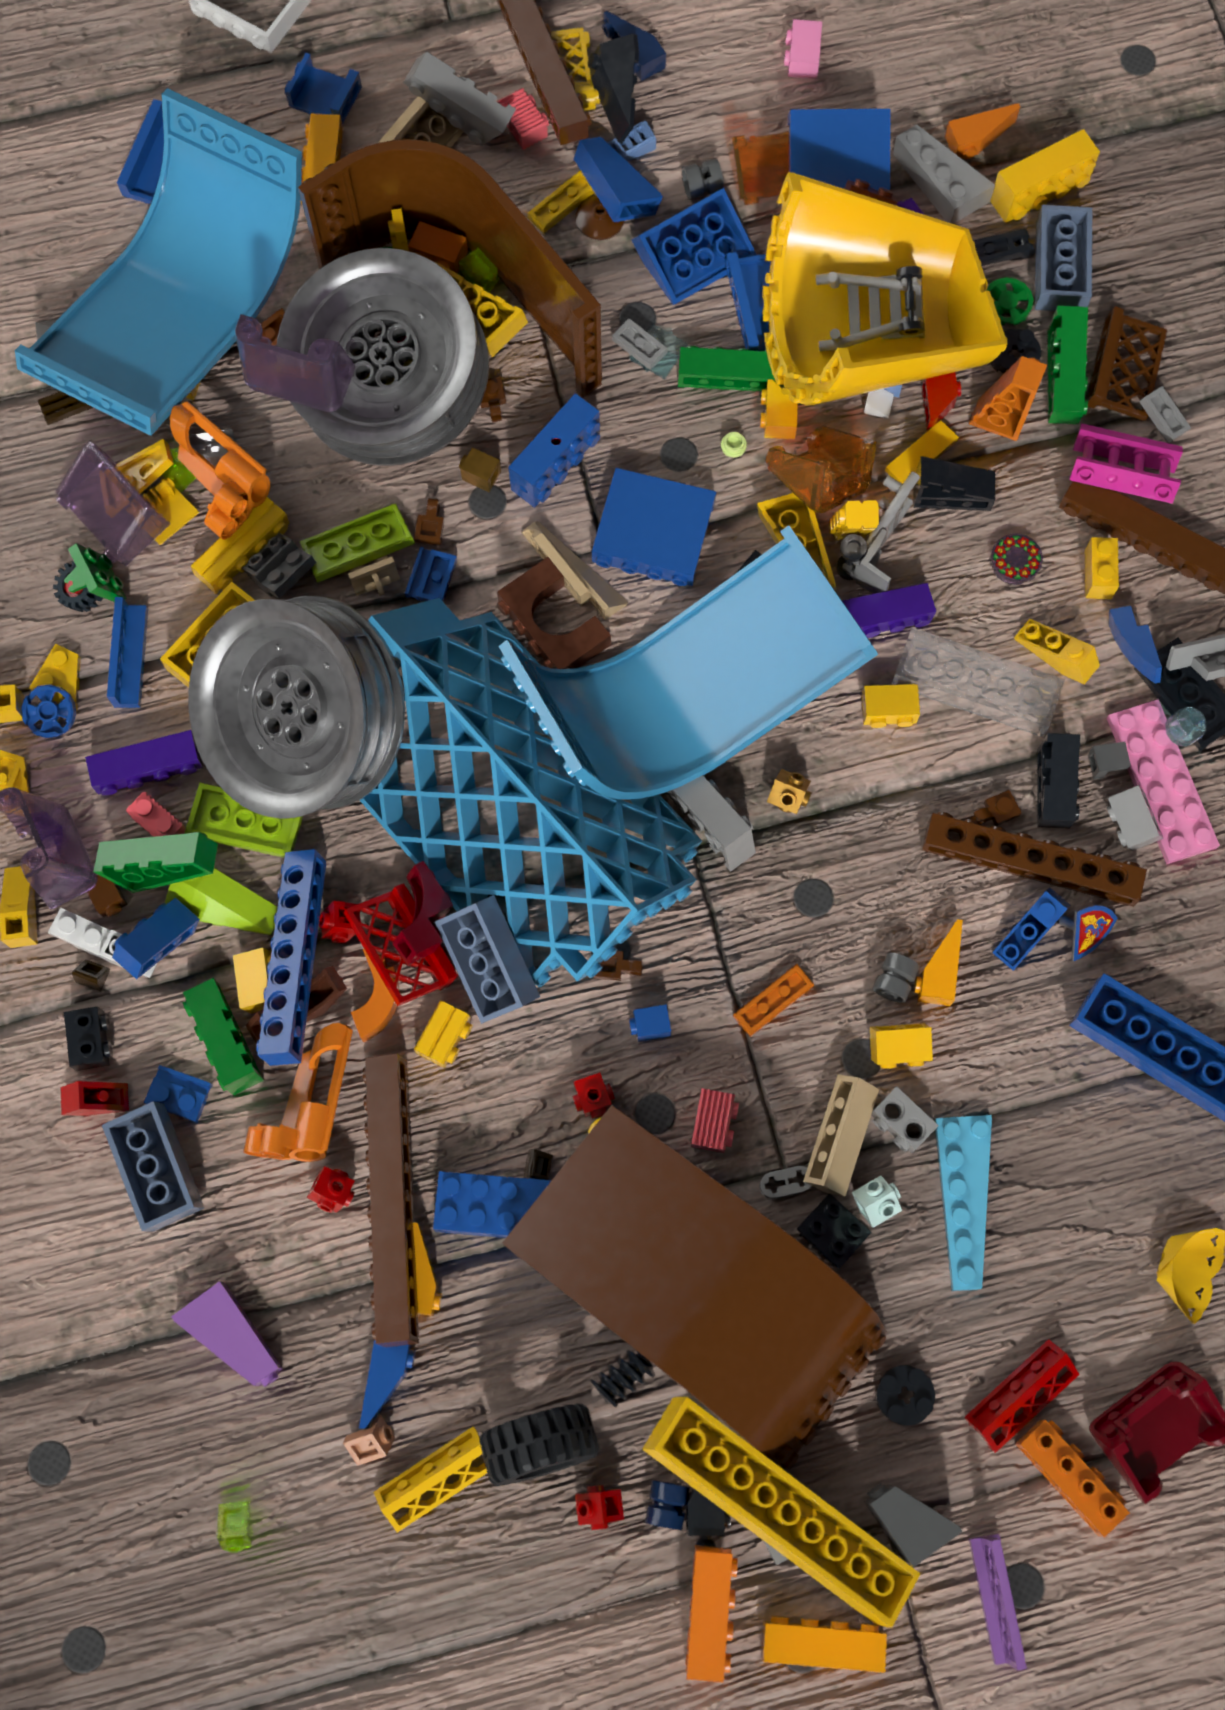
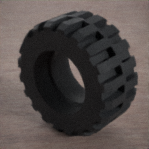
M580 1403L543 1410L505 1422L484 1431L479 1440L489 1481L494 1486L509 1485L551 1474L596 1457L599 1451V1444L589 1409Z

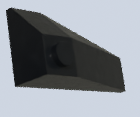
M636 34L600 43L588 59L592 84L599 93V100L618 143L621 144L634 127L636 99L632 97L634 85L637 84L638 75L633 74L634 63L639 62V46Z

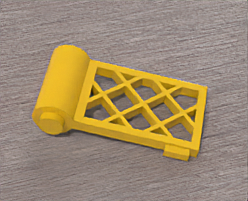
M583 28L551 31V39L556 40L558 48L563 47L569 51L563 57L566 66L572 70L568 75H572L574 78L579 74L586 78L584 82L574 81L575 92L580 93L582 97L583 110H595L596 104H600L598 91L593 87L590 78V68L588 67L586 47H590L589 32H584ZM579 37L580 39L575 46L566 42L569 38ZM574 55L583 59L578 65L569 61Z

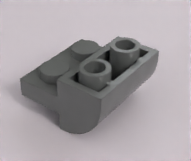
M278 533L267 542L265 547L253 555L242 569L270 597L274 595L280 599L317 562L310 554L298 548L293 540Z

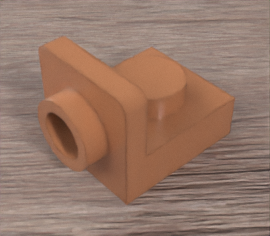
M378 1416L375 1417L370 1428L346 1435L343 1444L358 1466L386 1457L395 1437L391 1427L386 1424L383 1417Z

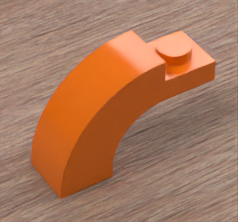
M363 949L373 975L374 989L368 1002L361 1008L352 1011L351 1015L360 1038L363 1042H366L384 1030L393 1018L397 1005L365 949ZM384 958V959H383V964H384L385 967H387V963H386V960H385V958ZM393 966L387 968L388 970L396 972ZM398 981L396 987L398 988V990H399V992H400V989H399V981Z

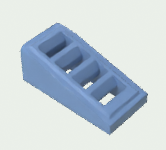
M645 120L633 127L622 144L618 143L616 138L609 141L608 144L629 162L656 150V137ZM623 145H625L628 149L626 152L622 147Z

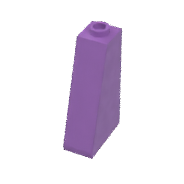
M219 1281L171 1316L174 1322L253 1386H260L262 1384L266 1387L279 1377L277 1372L283 1369L225 1283Z

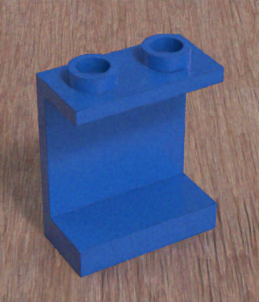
M305 53L302 61H299L296 65L292 80H289L285 86L288 105L310 115H340L343 125L362 89L360 73L350 69L346 78L313 67L311 55Z

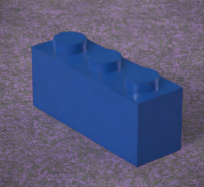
M174 898L168 904L162 903L149 919L146 917L141 919L132 932L129 934L123 933L114 944L116 948L112 958L135 979H138L195 933L200 919L177 898Z

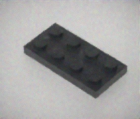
M1177 637L1157 651L1162 666L1160 683H1153L1136 668L1134 670L1192 742L1195 736L1194 728L1204 721L1206 722L1207 729L1205 734L1194 742V745L1201 752L1225 735V694L1213 680L1206 681L1191 666L1171 671L1166 668L1171 647L1183 644L1179 637Z

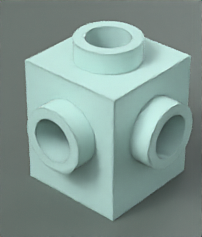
M881 1175L852 1192L860 1213L873 1228L902 1211L898 1201L901 1198L898 1189L893 1183L888 1184Z

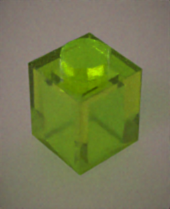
M479 247L459 261L460 275L468 282L479 285L485 291L492 290L496 283H498L497 268Z

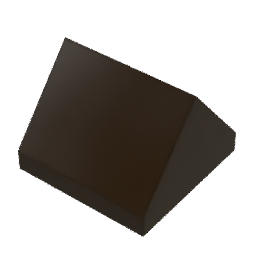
M84 960L72 971V976L76 983L101 992L109 975L110 968Z
M530 1149L527 1155L523 1178L549 1180L553 1155L536 1149Z

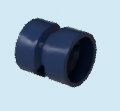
M652 1480L649 1497L653 1500V1503L647 1506L645 1523L682 1530L685 1513L681 1508L687 1504L690 1487Z

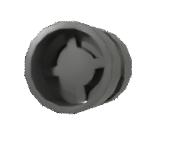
M717 159L703 161L701 166L695 163L682 167L683 185L689 200L702 197L704 192L710 195L724 188L723 175Z
M891 952L887 953L881 967L884 973L878 975L872 990L888 1000L906 1003L912 988L909 982L915 981L920 965L906 956Z

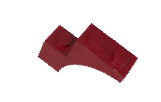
M424 861L415 864L406 876L415 900L413 921L411 925L399 933L392 943L407 966L435 952L443 940L438 929L432 923L444 918L453 907L448 893L442 889L436 880L435 874L427 867Z

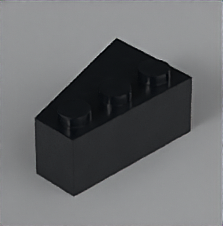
M923 456L920 457L916 470L920 479L914 486L913 508L991 511L995 502V471Z
M1047 733L1037 749V827L1070 829L1074 822L1079 819L1080 807L1077 804V794L1079 792L1080 734Z

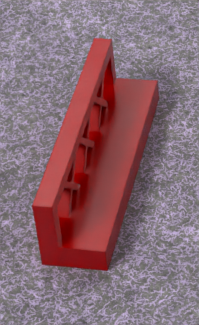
M1048 1339L964 1418L983 1437L989 1448L996 1453L1080 1374L1067 1353ZM1066 1366L1068 1371L1061 1378L1056 1379L1058 1372ZM1045 1387L1044 1393L1039 1398H1035L1037 1391ZM1020 1407H1024L1022 1414L1018 1418H1014L1015 1412ZM999 1427H1002L1001 1433L993 1440L990 1435Z

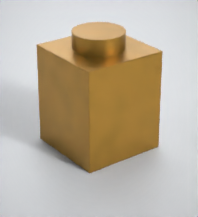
M473 447L468 455L465 454L459 464L462 480L487 492H490L501 473L499 459Z

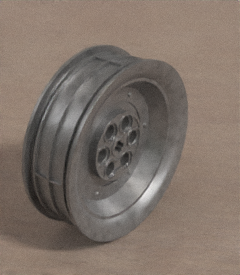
M392 248L361 250L340 257L325 265L303 284L291 300L283 316L277 338L276 357L279 378L295 410L309 424L313 432L332 450L351 460L377 466L402 465L418 461L438 452L460 435L470 423L482 402L489 376L487 342L482 327L472 312L464 292L457 282L438 264L421 255L405 250ZM382 331L379 337L373 338L376 332ZM407 336L403 342L397 343L400 337ZM359 350H364L360 356H355ZM407 360H413L409 366H403ZM370 373L366 380H361L364 374ZM395 378L392 384L385 385L388 379Z
M300 596L287 600L261 599L244 603L227 612L212 626L203 639L193 662L188 690V706L192 733L197 749L206 768L217 784L243 807L255 813L273 818H295L313 813L319 809L344 807L355 803L372 792L381 783L393 765L401 744L405 721V702L401 677L394 657L380 633L364 616L350 606L321 596Z

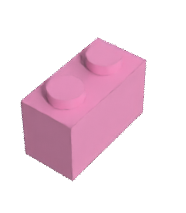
M793 19L792 30H787L786 45H790V51H785L784 66H789L788 77L817 79L822 32L821 21Z

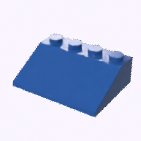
M724 188L631 239L643 264L672 305L726 276L725 263L727 253L737 252L738 259L757 255Z

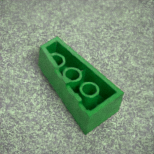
M1057 306L1048 328V423L1079 424L1082 416L1087 414L1088 400L1085 399V392L1088 383L1086 376L1088 307Z
M202 832L99 842L93 872L132 893L213 874L218 843L208 838Z
M211 978L183 992L186 999L185 1002H182L184 1009L189 1017L193 1016L197 1026L194 1027V1030L199 1040L205 1043L207 1051H205L210 1064L215 1066L218 1073L217 1080L223 1091L228 1090L232 1095H236L264 1081L219 983L214 978Z

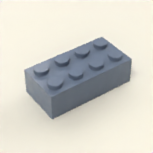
M1042 205L1036 220L1035 310L1055 311L1057 306L1088 307L1092 298V207Z
M494 895L435 922L481 1024L523 1007L540 997Z
M153 1101L102 1125L142 1231L154 1232L205 1208L165 1104Z

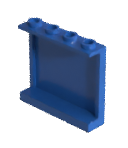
M153 99L117 180L122 196L150 205L158 185L164 152L162 101Z
M790 109L788 113L790 173H796L845 189L848 179L854 182L856 179H861L870 183V188L879 190V187L890 190L891 109Z
M737 252L727 253L725 267L744 346L750 351L766 350L764 333H769L770 330L769 322L763 321V286H769V283L765 282L766 273H770L771 261H765L766 254L738 259Z
M615 468L592 548V562L603 568H619L628 574H644L653 580H669L678 586H693L710 516L715 506L716 491Z

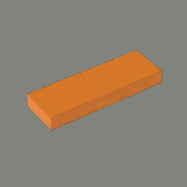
M796 964L734 1013L733 1017L748 1036L752 1037L813 988L815 984Z

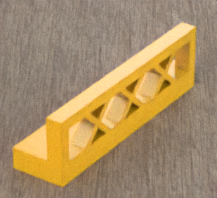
M474 1426L373 1492L380 1510L397 1533L487 1473L485 1462L478 1467H470L471 1462L482 1455L479 1442L480 1435ZM460 1474L459 1479L453 1484L445 1483L446 1478L450 1475ZM427 1490L435 1491L432 1498L427 1501L420 1500L421 1494ZM402 1507L409 1508L408 1513L398 1520L393 1515L394 1512Z

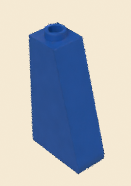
M602 137L579 141L574 161L613 222L656 215L663 196Z

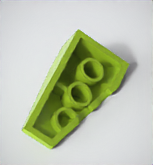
M215 868L213 874L173 883L169 886L165 903L168 904L174 898H177L200 919V922L211 923L221 927H233L243 931L270 936L274 933V915L278 907Z

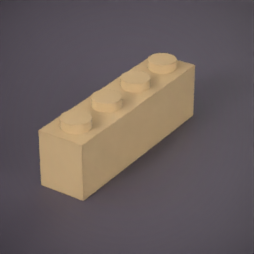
M838 1074L803 1182L825 1193L846 1196L877 1099L878 1088L859 1077Z

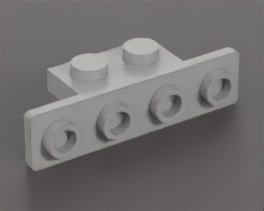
M1225 634L1172 646L1166 668L1171 671L1191 666L1206 681L1225 677Z

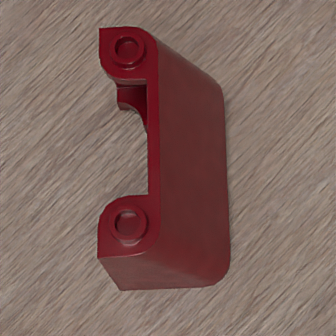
M1171 1362L1164 1365L1091 1422L1089 1431L1137 1498L1146 1504L1158 1497L1163 1488V1483L1158 1475L1200 1442L1216 1447L1225 1444V1411L1204 1377L1181 1362Z

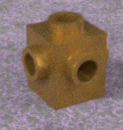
M781 769L775 779L767 802L777 806L784 812L797 814L801 805L806 807L812 792L808 791L811 781L805 779L800 773Z

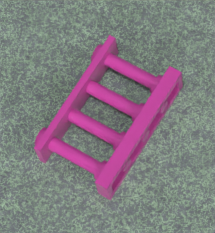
M1081 423L1073 450L1083 452V456H1077L1070 475L1071 481L1173 504L1181 480L1171 478L1170 472L1175 473L1183 453V446ZM1093 455L1108 458V463L1093 460ZM1119 461L1134 464V469L1119 466ZM1149 467L1160 470L1159 475L1145 472L1144 468Z

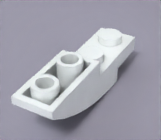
M60 908L48 934L66 941L80 950L122 967L112 958L116 948L114 944L122 934L112 929H106ZM157 964L142 976L150 978Z

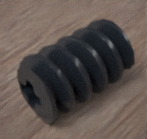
M630 1350L626 1351L628 1361L620 1357L617 1358L618 1369L610 1364L608 1366L609 1376L600 1372L598 1375L601 1383H597L593 1379L590 1380L606 1403L617 1407V1395L626 1400L628 1398L626 1388L635 1393L637 1391L635 1381L645 1385V1373L652 1378L655 1377L653 1365L638 1351L637 1354Z

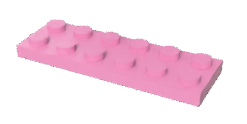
M1159 699L1108 715L1106 719L1116 743H1126L1131 764L1127 770L1134 787L1139 785L1143 788L1164 839L1157 841L1166 864L1217 849L1220 844Z

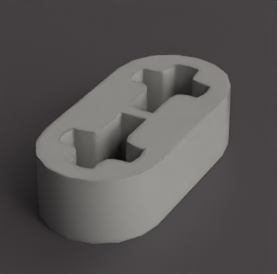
M795 1166L765 1174L759 1184L762 1195L768 1199H777L807 1191L811 1185L805 1182L804 1187H800L798 1183H788V1180L796 1177V1172H800L802 1176H805L807 1167ZM769 1178H773L774 1182L784 1181L785 1184L777 1187L776 1193H772L771 1189L765 1188V1185L769 1183Z

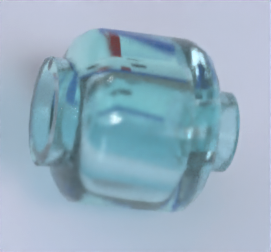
M1193 707L1179 709L1167 719L1165 724L1168 738L1179 746L1193 744L1205 734L1207 729L1204 715Z

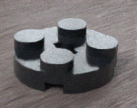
M1006 330L1004 334L1007 338V347L1005 351L1001 352L990 363L995 371L998 372L999 370L1001 373H1005L1021 356L1035 358L1040 361L1042 354L1040 344L1031 330ZM1012 350H1017L1021 354L1019 355V358H1015L1014 355H1010L1009 353Z
M909 1365L896 1366L886 1371L880 1379L875 1393L876 1403L880 1412L890 1421L899 1425L910 1426L918 1424L930 1415L934 1408L935 1390L930 1378L921 1369ZM902 1387H906L908 1391L913 1392V1397L910 1398L909 1404H905L904 1400L898 1399L897 1394L902 1393Z

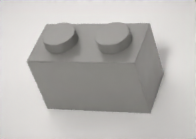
M1139 785L1108 798L1110 806L1107 807L1112 821H1117L1121 830L1117 831V835L1123 847L1127 845L1129 849L1134 851L1164 839L1146 794Z

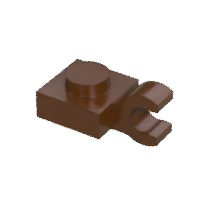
M501 377L488 379L480 404L481 409L489 407L491 420L494 423L502 421L500 405L506 404Z
M428 498L426 515L418 514L414 535L415 543L441 546L445 521L443 517H438L440 511L439 499Z
M1010 790L986 799L983 803L986 808L975 811L974 815L970 818L979 822V825L992 820L995 826L1019 817L1022 812Z
M617 951L609 960H603L600 964L602 969L593 978L621 981L622 973L641 976L642 961L623 960V951Z

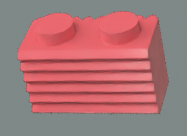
M523 88L497 101L505 108L509 104L516 109L507 128L522 150L548 137L547 127L549 126V121L543 112L539 113L533 96L531 94L527 95Z
M142 792L126 810L131 818L153 837L185 834L186 827L168 812L167 809H164L147 792Z
M701 1089L691 1147L724 1153L726 1147L732 1146L734 1131L729 1130L730 1120H736L739 1103L734 1102V1094Z

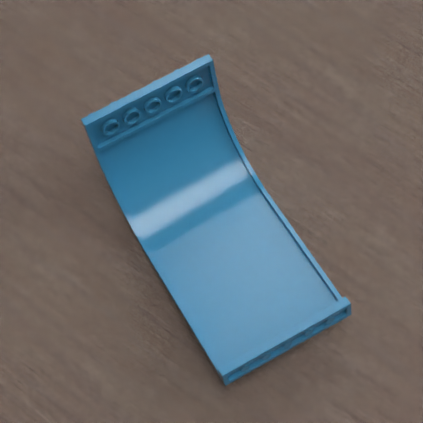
M168 88L162 93L164 128L162 168L152 203L138 232L124 252L30 348L20 345L15 350L18 370L150 436L169 417L172 408L179 405L246 331L266 304L287 261L297 228L301 204L298 186L301 185L302 174L301 151Z
M789 525L780 531L784 539L646 639L610 659L580 668L552 669L536 664L508 640L499 645L504 655L501 657L503 664L510 672L513 670L516 676L513 678L514 683L521 692L525 691L528 698L525 699L527 705L534 713L537 712L541 718L537 722L541 729L552 737L553 740L550 744L559 756H563L566 761L563 763V767L570 777H576L583 787L588 785L602 796L613 799H640L676 789L714 770L878 655V652Z

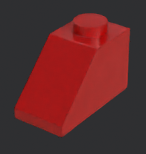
M956 372L923 379L921 388L927 431L953 409L957 397L961 396V382L956 380Z
M76 1081L60 1087L61 1115L90 1116L129 1111L128 1083Z

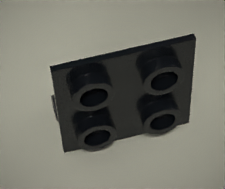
M830 1193L797 1228L800 1232L799 1236H803L810 1244L812 1243V1248L816 1247L819 1250L818 1254L822 1253L832 1263L831 1266L835 1265L838 1269L845 1264L872 1233Z

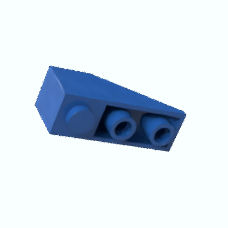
M1049 887L992 953L1014 971L1071 905Z

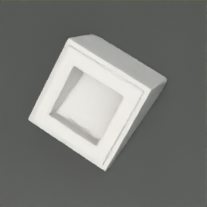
M885 389L868 392L864 414L889 419L894 394Z

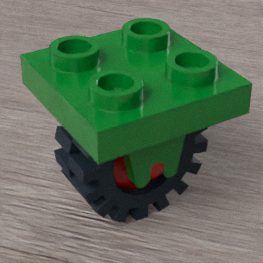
M77 543L68 549L74 561H72V564L66 563L64 565L66 570L62 568L58 570L61 575L54 578V580L58 581V584H53V589L58 591L54 595L59 599L58 602L79 612H83V610L88 612L91 611L90 607L96 608L98 606L96 600L101 602L105 598L115 602V597L126 599L122 590L124 588L123 583L114 574L111 568L113 567L112 561L106 554L98 553L89 547L86 548Z

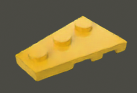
M164 439L98 474L107 514L112 518L117 516L174 464L170 446Z

